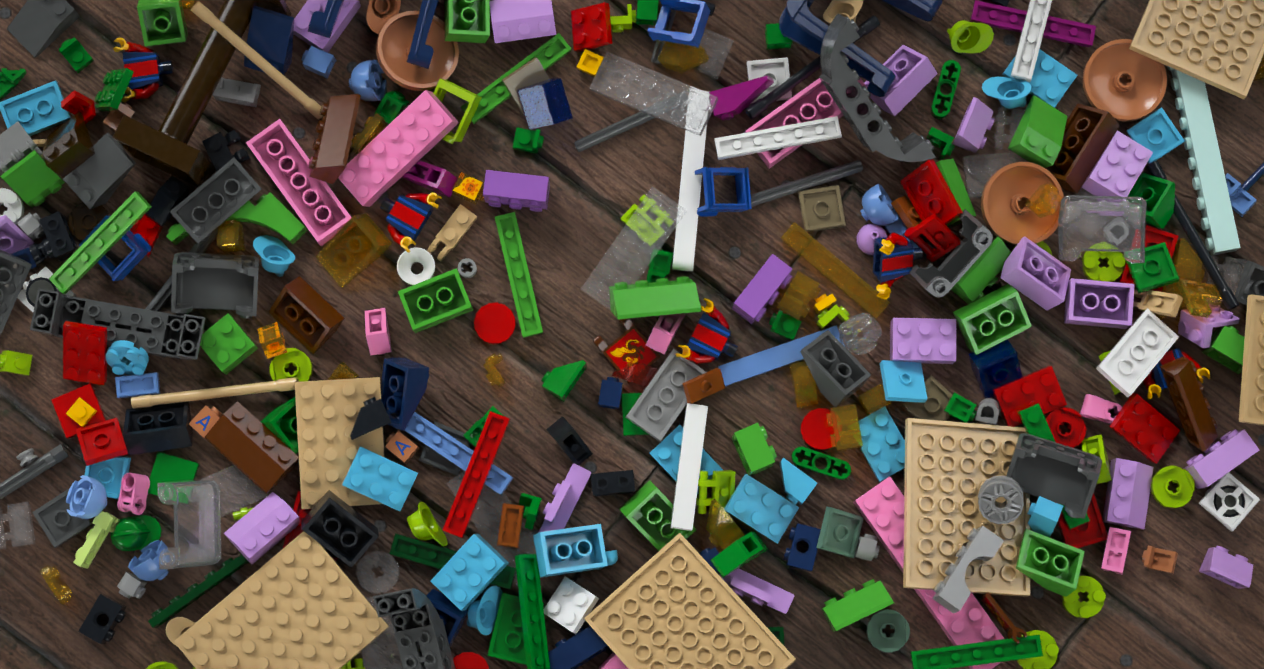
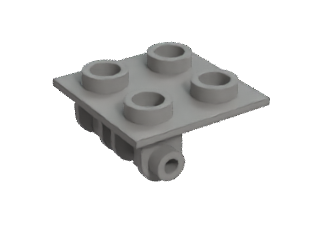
M18 121L0 134V169L3 172L9 170L34 150L40 155L43 154Z

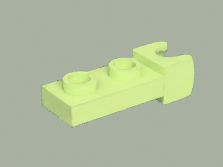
M104 511L96 516L92 522L95 526L87 533V540L83 547H80L76 552V559L73 563L88 569L108 533L114 532L120 519Z

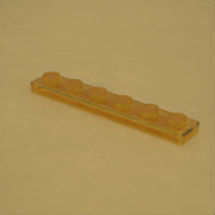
M794 222L781 237V240L875 319L890 304L887 299L877 297L878 292L797 223Z

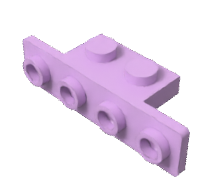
M572 464L565 480L561 484L557 483L552 495L555 497L552 503H547L543 514L546 516L539 532L565 528L591 476V471Z
M739 568L724 578L721 574L719 575L738 596L743 597L745 595L752 598L751 602L759 606L764 604L783 614L788 612L794 598V594Z

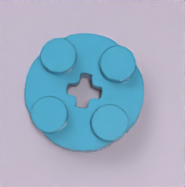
M125 340L113 342L105 355L107 363L112 367L113 373L117 375H143L149 362V356L142 347L139 350L134 347L133 342Z

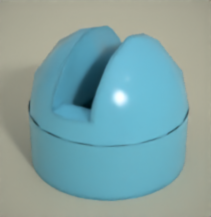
M617 550L605 551L607 564L609 566L615 564L618 559Z

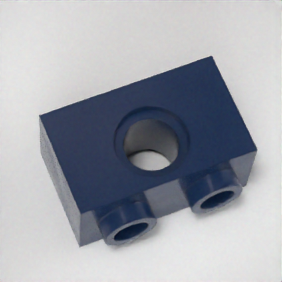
M798 523L795 528L791 527L789 539L792 540L790 548H786L783 559L787 561L786 566L809 572L813 570L821 529ZM799 541L807 544L808 549L805 553L798 552L796 545Z

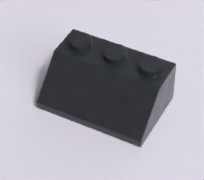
M189 401L126 409L123 438L128 454H143L192 446L193 429L189 425L191 422Z

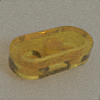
M49 565L43 567L40 572L56 598L63 605L69 602L72 591L67 584H62L59 577L61 575L55 566L50 567Z

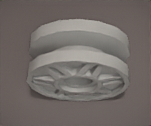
M1003 475L993 476L987 479L980 487L978 493L979 510L983 517L992 523L1008 524L1016 520L1022 513L1024 507L1023 490L1019 483L1010 477ZM998 497H1004L1006 501L1003 503H999L996 501V499Z

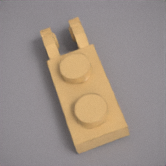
M460 204L435 236L436 239L433 240L427 251L431 254L442 242L446 247L438 254L437 259L439 261L444 260L447 254L456 247L469 230L477 216Z
M1136 289L1134 290V296L1142 299L1140 303L1133 302V309L1144 312L1148 308L1154 314L1176 317L1183 297L1177 294L1153 290L1138 293Z

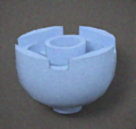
M82 475L80 476L82 479L80 481L75 480L68 491L66 503L70 504V510L67 509V512L70 516L76 518L91 519L98 516L106 507L107 493L100 481Z

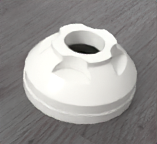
M415 247L410 248L409 253L404 251L397 261V271L404 282L415 285L432 278L435 272V261L428 251ZM414 263H421L423 265L422 273H412V265Z

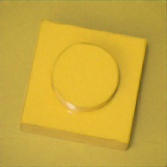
M585 49L576 68L596 77L604 57Z
M823 294L815 300L816 304L813 308L819 314L824 309L834 305L837 300L833 294L829 296Z
M79 397L66 414L80 426L85 427L97 410Z

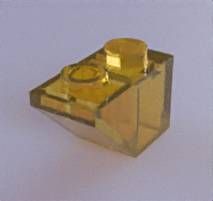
M667 41L658 57V61L663 67L679 73L690 70L709 60L705 49L700 45L699 48H696V46Z

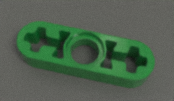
M955 60L946 61L940 72L931 105V114L937 119L945 118L951 109L961 72V66ZM953 66V70L956 72H953L950 80L946 79L949 73L946 68ZM943 84L949 85L951 93L948 95L942 94L940 86ZM941 99L945 100L943 109L946 111L940 114L935 107H938Z
M797 447L791 455L792 462L795 465L837 480H844L851 473V467L848 462L805 447ZM803 451L806 457L810 458L811 454L815 456L811 461V466H808V460L803 459L801 462H798V457L795 454ZM822 457L826 459L827 466L825 469H818L815 466L817 458ZM831 460L835 462L833 464L835 467L844 465L847 473L839 476L837 470L832 469L831 473L827 472L831 466Z

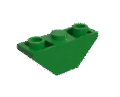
M749 532L712 558L711 562L724 578L766 552L768 548L756 532Z

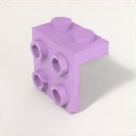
M1211 303L1204 307L1191 306L1190 309L1181 310L1178 334L1202 348H1209L1213 327L1238 324L1239 318L1234 316L1232 312L1220 308L1218 304Z

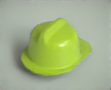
M962 20L955 23L952 28L947 29L951 47L958 53H980L991 45L994 37L993 29L984 23Z
M420 502L418 510L407 517V522L413 535L423 541L435 539L440 545L446 547L448 541L444 532L434 519L429 507L424 502Z

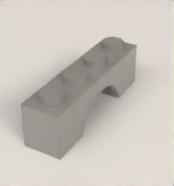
M984 526L971 530L967 536L968 543L966 546H962L956 554L958 559L954 564L951 563L945 571L946 578L944 581H940L934 589L936 594L932 599L953 614L962 609L971 594L965 582V572L969 563L972 560L988 561L992 559L1004 541Z

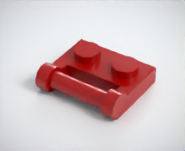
M935 213L915 227L908 228L904 233L908 240H912L922 249L930 262L936 261L960 245V239ZM923 234L936 249H932L919 235Z

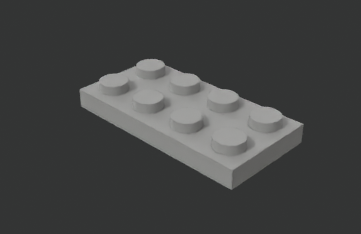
M675 349L670 352L625 417L659 442L687 404L682 383L706 373V371L692 361L676 357L675 354L679 352Z

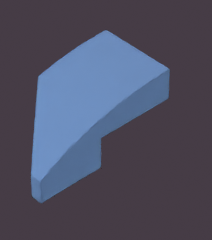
M1227 173L1225 178L1232 209L1243 217L1257 200L1241 188L1240 182Z

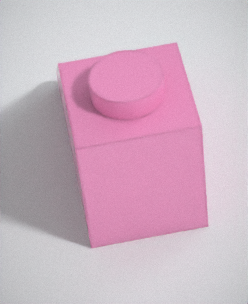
M379 308L365 311V331L370 356L391 352L386 309Z
M685 314L661 315L653 327L646 346L654 351L665 354Z

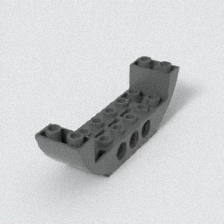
M837 14L829 25L823 39L820 57L822 75L819 78L860 142L872 152L877 150L883 155L899 161L919 162L935 158L932 152L934 150L933 145L922 135L918 136L913 132L900 141L890 133L892 131L890 124L879 116L882 113L876 103H872L869 99L871 96L869 91L858 82L860 77L854 69L847 65L849 60L841 51L860 38L857 33L859 28L853 19L850 20L847 16L844 17Z
M38 288L30 330L63 338V324L65 321L107 327V347H111L115 341L125 340L133 342L134 347L139 350L142 347L150 355L197 360L206 318L188 314L181 316L72 297L57 291Z
M410 588L373 596L378 618L390 615L403 669H455L443 619H440L434 605L424 593L418 589Z

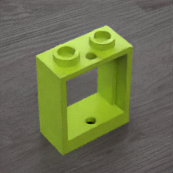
M440 78L433 93L441 102L447 91L470 102L456 133L450 131L442 138L451 144L454 141L462 142L482 97L449 80Z

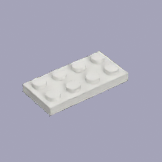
M1147 308L1096 369L1126 397H1129L1179 336Z

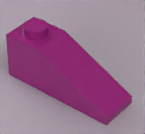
M763 76L709 92L714 116L723 121L733 119L734 115L740 114L774 83L773 78Z
M420 160L402 176V178L449 198L459 180L446 169Z

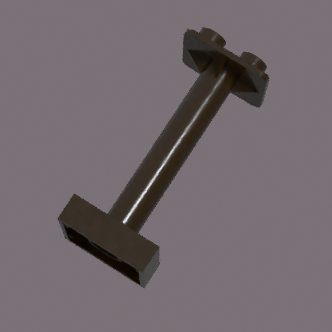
M225 0L217 18L242 38L251 21L254 6L291 16L292 13L286 4V0ZM211 27L159 130L157 131L124 115L112 138L130 156L196 187L201 186L213 175L215 168L200 150L187 144L236 47Z

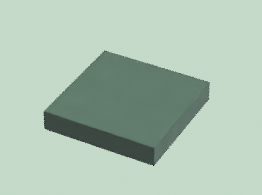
M826 506L816 548L854 558L864 517Z

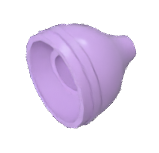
M866 224L859 230L856 242L863 253L874 255L875 238H887L888 235L881 226Z

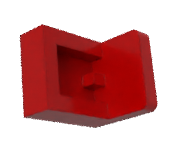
M75 90L61 101V108L74 115L80 111L83 114L85 124L96 115L94 100Z

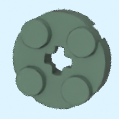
M887 609L877 612L870 618L866 632L868 640L874 648L882 652H895L901 649L908 641L910 627L903 615L895 610ZM886 625H890V628L894 629V633H891L890 637H886V634L882 633V629H885Z

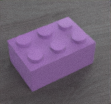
M486 170L483 189L485 203H489V206L501 207V204L509 205V208L518 210L522 209V207H529L531 211L542 212V209L547 210L550 190L549 177Z
M772 254L736 299L732 310L751 324L755 320L759 322L766 313L767 309L765 307L767 304L771 306L780 294L778 290L780 288L784 290L793 277L790 275L792 268Z

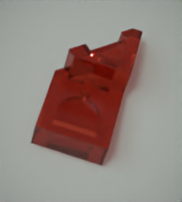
M630 362L625 368L613 372L612 376L647 387L658 369L640 362Z

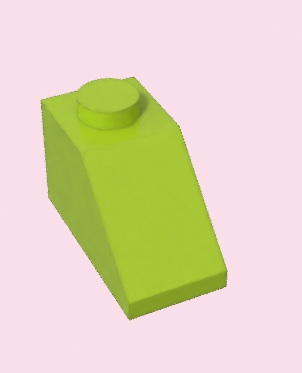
M1102 434L1084 438L1081 442L1082 451L1094 454L1102 460L1097 484L1112 481L1110 464Z

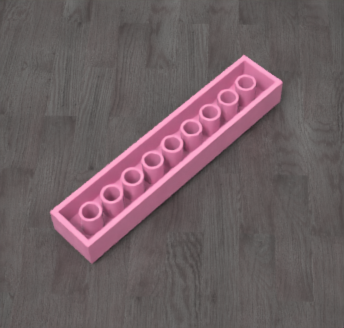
M889 476L853 503L903 573L904 495ZM914 589L954 646L1004 639L973 593L970 594L962 609L953 614L932 599L936 594L934 590ZM1001 662L968 667L970 669H993Z

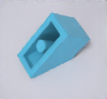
M783 458L780 462L784 492L787 494L786 498L795 505L797 503L803 504L817 485V482Z
M1039 496L1036 504L1032 502L1027 514L1031 515L1028 521L1029 526L1034 532L1050 538L1058 522L1063 505Z

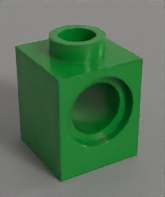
M638 0L636 24L656 26L659 0Z
M779 23L766 24V50L791 48L793 40L783 37L779 30Z

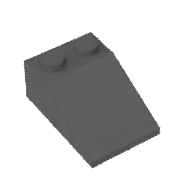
M27 0L7 30L36 58L69 28L80 15L66 0Z
M106 133L93 146L95 152L93 156L63 178L89 209L106 204L136 164L128 153L112 138L110 133Z
M829 330L825 331L800 351L820 392L835 408L858 391L871 376Z

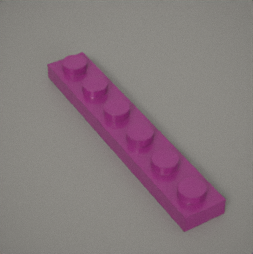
M975 0L970 22L984 23L992 27L1022 33L1027 11ZM1048 16L1043 38L1091 48L1096 26Z

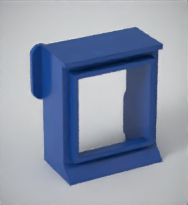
M660 0L662 7L655 28L648 27L647 30L653 41L661 40L699 48L710 14V9L706 2L698 0ZM671 9L697 14L691 34L665 30Z
M703 167L695 170V175H703L705 205L697 208L698 216L714 217L717 216L718 212H743L752 209L748 167ZM713 175L735 176L737 204L715 203Z
M105 216L102 219V221L79 244V246H81L110 216ZM129 230L121 238L132 251L117 267L108 260L106 255L97 262L113 281L123 280L145 255L151 251L150 244L140 234H133Z

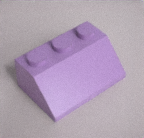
M551 0L490 1L495 43L556 35Z
M902 45L883 64L895 74L894 82L884 97H878L870 93V98L882 110L896 116L938 73L928 57ZM866 80L864 84L868 87L870 82Z
M1023 237L1005 260L1000 278L1048 311L1064 302L1071 269L1027 237Z
M1119 458L1111 460L1112 481H1109L1107 484L1102 517L1103 523L1145 529L1154 467Z
M272 492L230 527L224 535L252 565L301 522L299 516L291 507Z

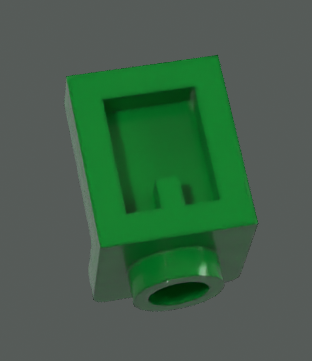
M75 37L64 41L61 48H59L60 53L77 73L94 61Z
M390 91L385 94L374 114L390 124L400 114L403 107L408 105L409 101L405 99L402 93Z
M516 127L512 148L537 153L538 148L543 146L544 136H541L540 129L533 131Z
M931 127L926 138L929 139L932 145L944 147L939 158L943 159L945 155L950 156L955 146L952 144L954 137Z
M779 309L778 314L773 313L769 321V325H772L770 331L793 341L802 321L783 313Z
M955 392L943 411L963 423L971 422L977 413L974 410L976 404Z
M521 493L519 505L524 506L523 519H526L525 528L533 530L542 498Z

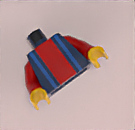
M123 38L114 40V42H119L121 48H113L115 52L125 50V52H122L124 68L134 71L125 91L127 96H124L121 101L127 102L130 98H149L159 87L163 86L162 75L173 73L172 62L161 63L157 53L140 44L126 43Z
M436 193L400 195L396 203L385 198L380 206V209L389 213L386 222L388 223L387 229L393 241L402 246L408 253L410 252L408 246L410 244L416 245L417 237L432 214V206L435 208L439 207L435 201L438 198L442 199V197Z
M891 233L887 238H875L872 272L881 282V285L878 284L876 286V290L879 291L877 297L882 299L889 298L890 288L894 282L904 275L910 274L913 261L923 258V252L920 247L913 248L904 236L897 233Z
M704 298L703 300L706 301L707 305L705 308L701 306V310L704 312L687 346L678 345V347L682 348L683 353L675 354L676 357L685 358L696 364L711 363L714 360H718L721 352L733 357L738 348L737 345L728 341L731 331H729L730 326L723 314L714 307L711 300Z
M1178 348L1167 351L1146 376L1143 383L1148 391V399H1152V393H1156L1158 398H1160L1161 390L1167 389L1160 366L1182 356L1193 361L1197 369L1195 375L1201 383H1203L1202 376L1210 379V372L1208 369L1202 368L1192 357Z

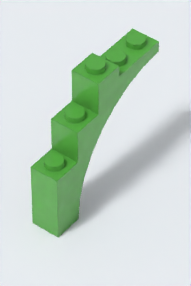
M271 192L267 195H262L257 200L258 204L256 206L250 201L246 202L224 221L248 222L267 227L282 235L291 244L298 241L308 231ZM176 223L170 227L166 237L173 244L177 245L190 234L180 223Z

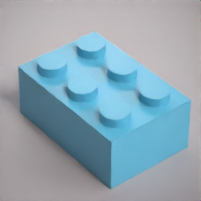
M601 524L544 531L533 535L540 578L597 570L608 566Z
M473 534L433 577L431 582L454 605L463 611L477 599L509 562L479 534Z

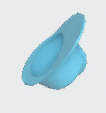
M999 76L991 77L982 84V90L987 96L997 98L1000 104L1008 109L1025 107L1026 97L1032 88L1027 81Z
M264 235L255 238L253 241V247L261 257L262 267L268 272L282 277L289 268V265L295 261V255L278 238Z
M496 585L489 587L481 600L474 601L468 608L467 625L478 629L483 635H489L494 629L503 593L500 587Z

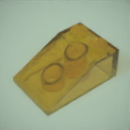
M367 213L354 215L318 253L316 258L343 288L376 261L392 245V242Z

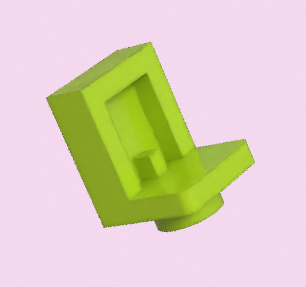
M627 4L628 16H610L612 32L619 33L623 32L624 29H632V23L636 22V10H632L631 4Z
M834 305L829 311L824 309L817 316L820 320H818L816 325L823 330L836 316L846 325L850 321L848 317L850 314L843 306L838 307Z
M9 350L2 351V354H0V372L29 376L33 355Z

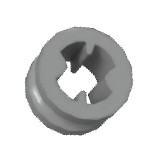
M465 258L459 262L458 271L462 277L471 278L476 274L477 267L473 260ZM470 263L473 265L471 266L472 272H462L464 264L469 265Z
M33 448L16 456L17 460L21 461V467L27 466L38 459V456L33 454Z

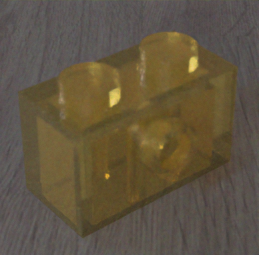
M798 271L777 308L798 320L801 316L805 318L811 308L808 306L811 298L816 300L821 291L818 287L820 283Z
M856 404L830 408V414L826 415L828 426L833 427L834 434L830 435L832 447H836L837 452L862 448L863 443Z

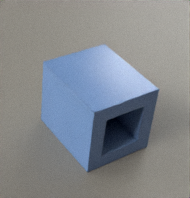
M311 45L309 51L306 50L302 56V64L305 69L328 79L336 59L334 55Z

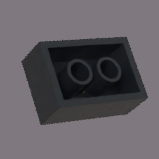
M330 490L326 492L301 521V527L304 532L349 567H352L379 537L378 528Z

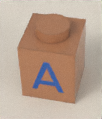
M205 405L189 425L205 438L223 414L215 406L210 408Z
M399 430L397 433L392 432L385 441L387 442L385 447L405 464L420 449Z

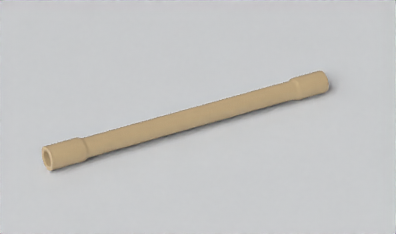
M200 1L195 3L191 8L194 14L205 23H208L300 102L318 120L322 118V115H320L321 106L315 100L308 97L243 41Z
M298 377L252 384L132 396L131 405L133 409L152 407L154 405L265 392L295 390V382H299Z

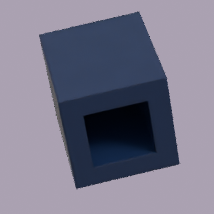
M607 377V380H602L598 407L619 410L623 383L619 382L618 378Z

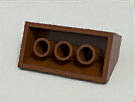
M361 95L331 96L327 103L322 104L320 109L322 120L318 122L316 132L319 134L312 146V150L315 153L308 165V168L311 169L309 177L334 184L346 168Z
M1077 103L1066 121L1059 154L1054 164L1045 169L1054 175L1062 189L1078 193L1120 124L1108 111Z
M1182 356L1160 366L1187 441L1203 452L1218 437L1216 432L1218 426L1215 419L1210 416L1209 410H1211L1208 400L1203 397L1202 391H1204L1200 380L1196 378L1195 372H1197L1195 364L1192 360L1190 361Z
M238 401L220 417L205 436L209 443L265 494L270 492L296 467L299 456Z

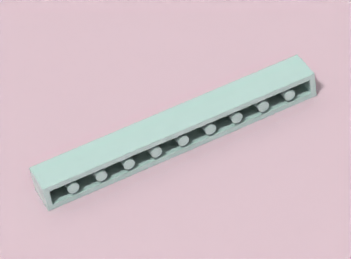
M1167 66L1168 70H1171L1173 77L1171 78V87L1176 91L1175 105L1176 109L1180 110L1181 118L1179 119L1181 130H1184L1185 133L1184 147L1189 152L1188 166L1194 175L1192 185L1198 194L1196 202L1198 210H1201L1203 217L1201 218V226L1206 231V248L1208 251L1210 250L1211 255L1234 252L1241 247L1205 82Z

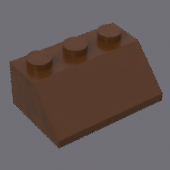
M300 276L284 286L269 310V313L313 354L337 331L345 319Z

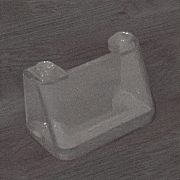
M1070 195L1062 198L1058 218L1059 260L1075 261L1081 256V251L1124 252V259L1130 263H1145L1146 200L1141 197Z
M180 480L157 483L159 500L164 504H174L175 547L165 548L160 553L159 569L209 566L218 563L221 559L219 485L213 480Z

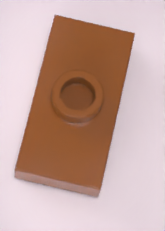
M906 195L891 203L907 229L915 227L922 222Z
M719 368L710 370L682 383L687 403L690 404L725 388L721 369Z
M503 503L497 546L519 548L524 506Z

